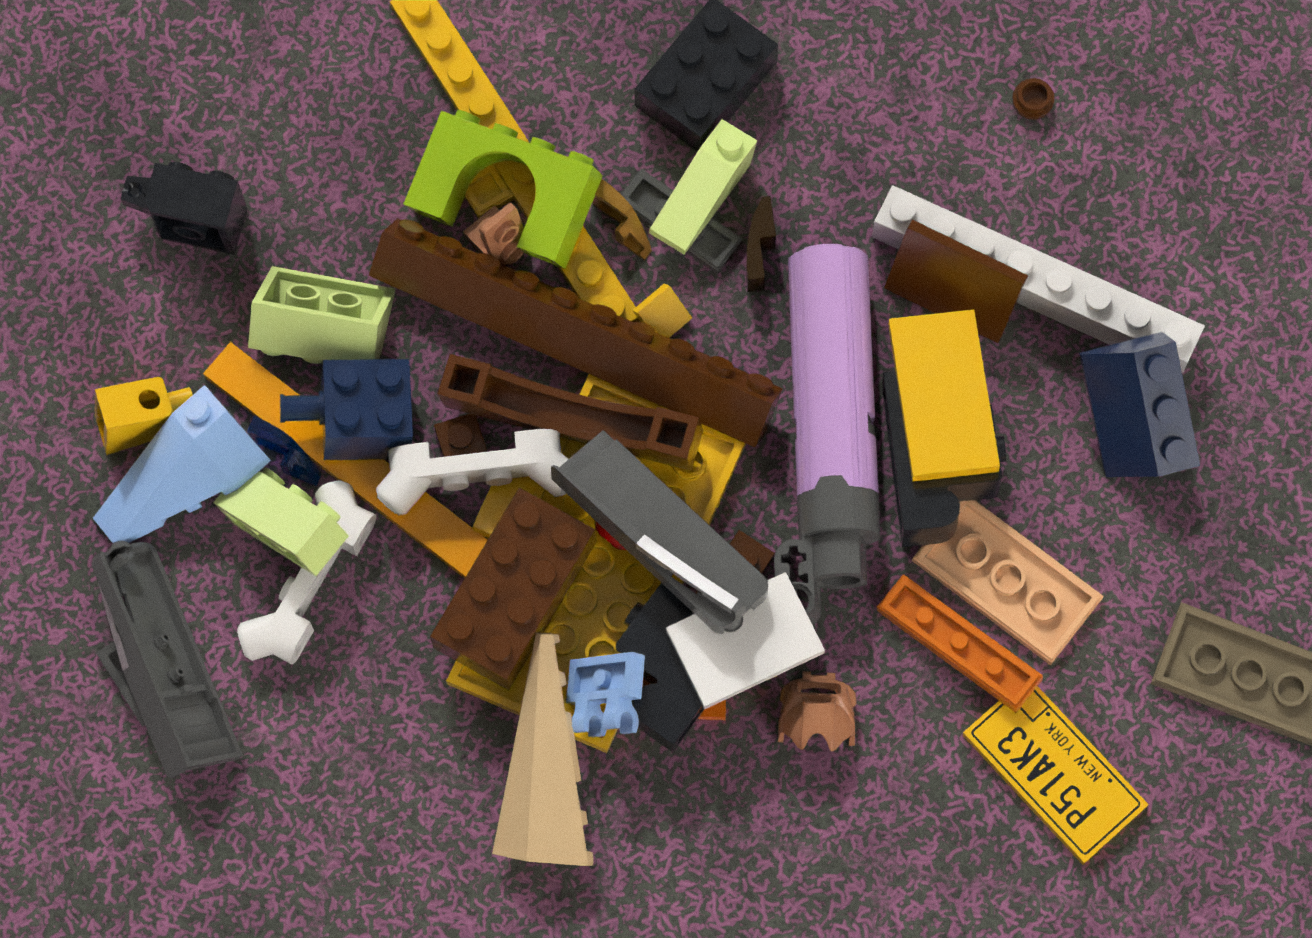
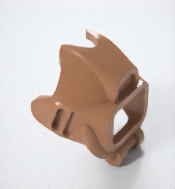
M803 671L802 678L793 680L783 687L780 693L782 707L778 723V742L784 743V735L786 734L800 750H803L812 735L818 733L825 738L830 751L836 750L847 738H849V746H855V716L853 708L857 704L856 694L849 685L835 680V673L827 672V675H811V672ZM823 688L835 691L836 694L801 692V690Z

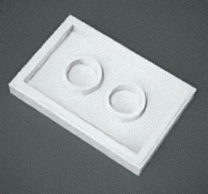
M786 572L767 580V598L755 610L750 608L743 615L742 626L734 632L724 631V634L716 633L695 614L666 627V633L704 710L824 654L825 649Z

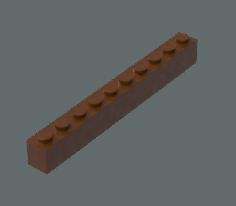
M397 218L382 231L368 276L669 410L699 417L701 424L750 446L756 447L766 433L783 388L774 385L768 377L742 371L734 367L729 360L723 357L708 356L695 350L693 345L687 341L665 337L656 333L655 329L646 323L631 322L618 316L610 307L588 303L579 299L569 289L555 288L539 281V278L533 273L523 270L516 271L502 265L496 257L485 253L478 254L466 249L454 238L439 237L424 230L423 226L415 221Z

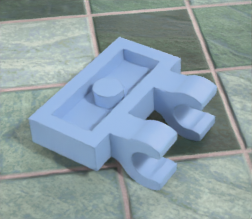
M627 652L570 660L566 703L575 705L572 716L574 733L588 732L589 737L605 736L608 729L620 728L621 734L637 732L639 719L636 710L632 706V700L641 699L645 655ZM606 703V708L603 713L600 704Z

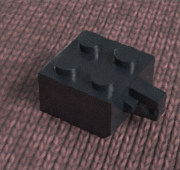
M169 162L168 165L155 163L151 178L127 176L121 194V201L124 206L150 215L161 239L235 255L248 208L238 180H234V177L221 171H210L209 174L193 171L192 167L180 162Z

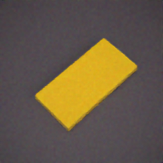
M974 309L889 319L888 327L912 482L999 472L1000 463Z

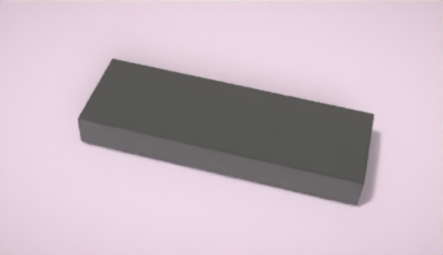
M641 168L621 195L633 207L639 220L651 227L673 190ZM711 218L686 253L718 275L741 246L743 239L714 218Z

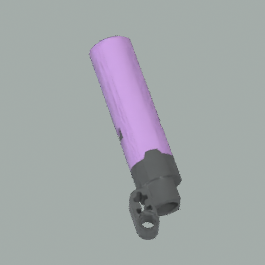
M842 244L808 246L803 250L795 252L788 258L794 423L796 424L795 461L798 539L787 540L779 545L775 552L774 569L775 577L784 572L787 573L798 597L809 599L808 607L805 611L812 625H815L821 617V588L847 589L868 585L866 545L880 540L877 447L875 427L873 426L875 403L868 255L859 248L843 246ZM797 556H802L805 560L798 565L799 577L803 582H797V576L790 567V565L796 563Z

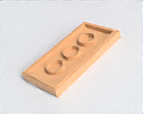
M976 500L959 501V519L954 536L943 543L923 545L912 558V561L1049 665H1052L1104 596Z

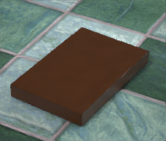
M912 219L906 229L884 288L936 314L974 309L978 334L999 343L1028 275Z

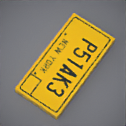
M1038 686L1017 713L998 701L962 734L1082 865L1149 805Z

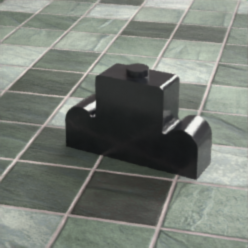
M883 372L882 395L902 547L946 542L954 536L957 530L960 511L959 501L991 499L999 495L1002 479L1001 464L999 472L912 482L896 372ZM990 404L999 463L1006 462L1004 436H996L993 408Z
M661 583L645 605L638 602L624 621L628 628L616 643V654L635 652L645 655L643 679L650 684L642 688L641 699L634 700V709L639 719L638 727L673 753L703 713L704 708L666 633V627L694 615V613Z

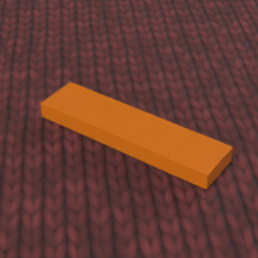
M904 574L877 606V611L1015 713L1018 712L1043 680L1042 674Z

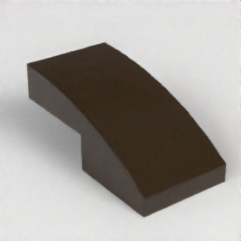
M771 196L761 198L752 219L746 258L747 292L764 290L765 274L761 250L775 249L776 231Z

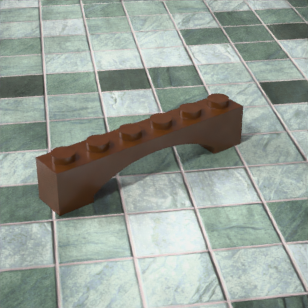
M449 354L437 393L446 408L531 430H556L562 438L585 444L604 430L614 441L617 439L635 457L692 471L703 434L699 417L660 407L656 409L637 407L571 393L492 367L489 363Z

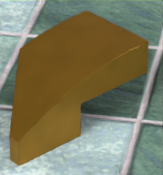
M602 179L592 204L620 223L615 230L616 241L645 261L652 252V249L637 214L630 203L614 187Z

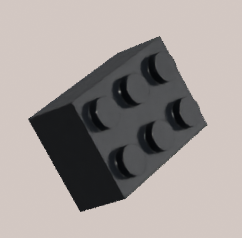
M709 0L634 88L635 107L698 152L721 119L728 122L776 65L778 44L718 0Z

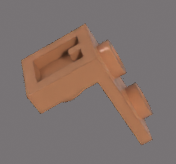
M512 203L507 204L501 210L493 206L463 231L465 238L479 253L496 257L502 265L512 264L524 254L523 251L517 248L524 227L518 210Z

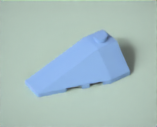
M204 385L169 416L93 519L112 543L116 541L130 543L164 526L167 518L181 511L187 510L191 513L202 507V501L220 492L227 495L238 490L271 460L224 405Z

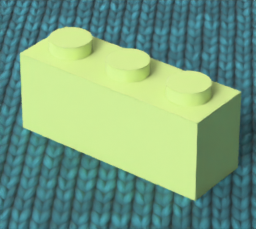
M266 467L262 472H257L238 490L227 495L221 492L213 502L237 527L314 576L318 575L349 537L337 523L341 517L335 510L322 501L317 506L312 504V498L294 484L289 489L284 486L285 482Z

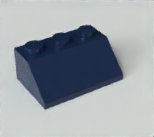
M1159 332L1079 353L1102 466L1106 477H1159L1200 466L1177 345L1173 339L1165 333Z

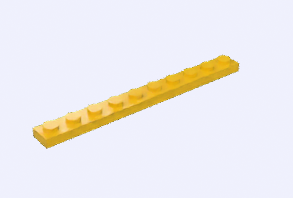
M391 0L390 6L455 108L480 118L479 125L493 129L495 123L504 125L518 132L516 138L529 142L438 0ZM514 161L494 163V166L513 193L514 200L528 219L536 194L535 181L528 166ZM583 226L566 269L558 267L579 299L593 305H605L613 309L618 316L631 322H638L639 319L632 311L636 306Z

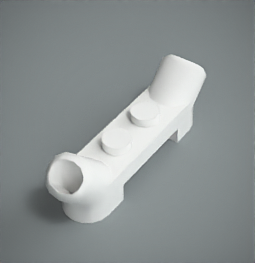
M552 429L514 432L515 449L434 458L428 442L401 445L388 451L390 472L376 487L377 498L395 514L406 515L428 488L443 486L444 490L458 491L468 488L469 483L485 481L487 485L500 486L511 483L512 478L528 476L554 497L563 496L566 493L551 479V466L560 467L568 458L561 453L560 433Z
M342 480L326 483L319 487L315 494L317 505L322 501L340 515L341 518L337 523L349 537L317 576L301 568L296 578L290 576L279 594V600L282 602L275 613L240 623L237 633L246 658L253 661L274 654L290 664H294L298 660L314 632L311 622L303 618L304 613L341 549L357 556L376 521V514L358 506L353 487L349 483Z

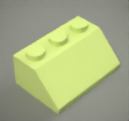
M272 266L251 304L248 348L261 350L264 354L271 356L284 354L300 357L306 362L315 364L323 363V360L379 359L395 289Z

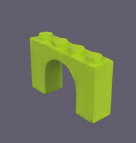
M457 110L455 115L441 111L403 205L414 213L453 227L466 191L472 180L481 170L491 164L502 161L522 163L528 166L533 175L536 194L532 210L517 248L528 256L566 269L603 177L592 166L594 160L575 151H570L568 157L554 152L555 145L536 137H532L530 143L516 138L518 135L517 131L501 124L495 123L493 129L479 125L480 118L462 110Z

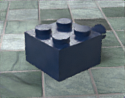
M409 359L323 360L321 391H319V395L284 396V394H280V423H285V421H319V425H323L324 460L389 459L388 451L390 449L412 444L413 440Z

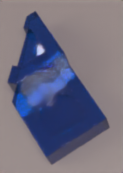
M254 416L247 432L256 444L284 455L280 463L284 474L317 487L322 475L305 451L284 431Z

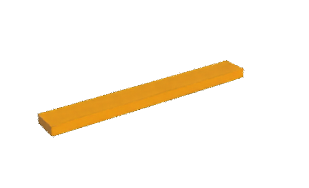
M230 342L205 370L203 373L204 378L336 480H342L352 485L354 493L463 578L466 577L488 539L472 531L471 526L427 492L420 497L406 515L395 514L377 498L376 487L390 472L388 462L384 459L324 460L323 425H319V421H285V423H280V394H284V396L299 394Z

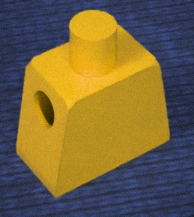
M154 377L95 389V419L106 455L150 442L169 416L193 395L190 387L167 393L163 378Z

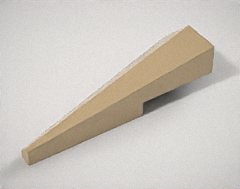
M536 633L492 854L527 862L592 866L593 852L586 849L583 826L588 824L587 813L580 810L576 782L581 781L572 727V717L570 712L565 711L561 688L567 685L565 673L559 671L555 644L559 643L560 639L558 634Z

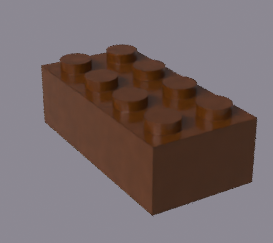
M518 488L430 635L433 648L505 689L510 690L533 651L536 633L544 632L595 546V529L527 491Z

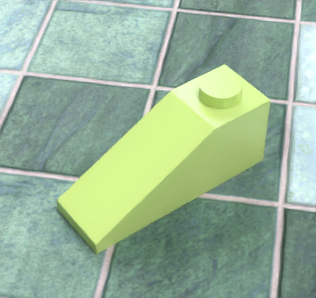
M721 119L696 153L650 227L649 234L685 255L749 168L758 140Z

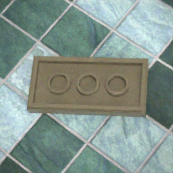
M1181 602L1150 684L1312 746V652Z

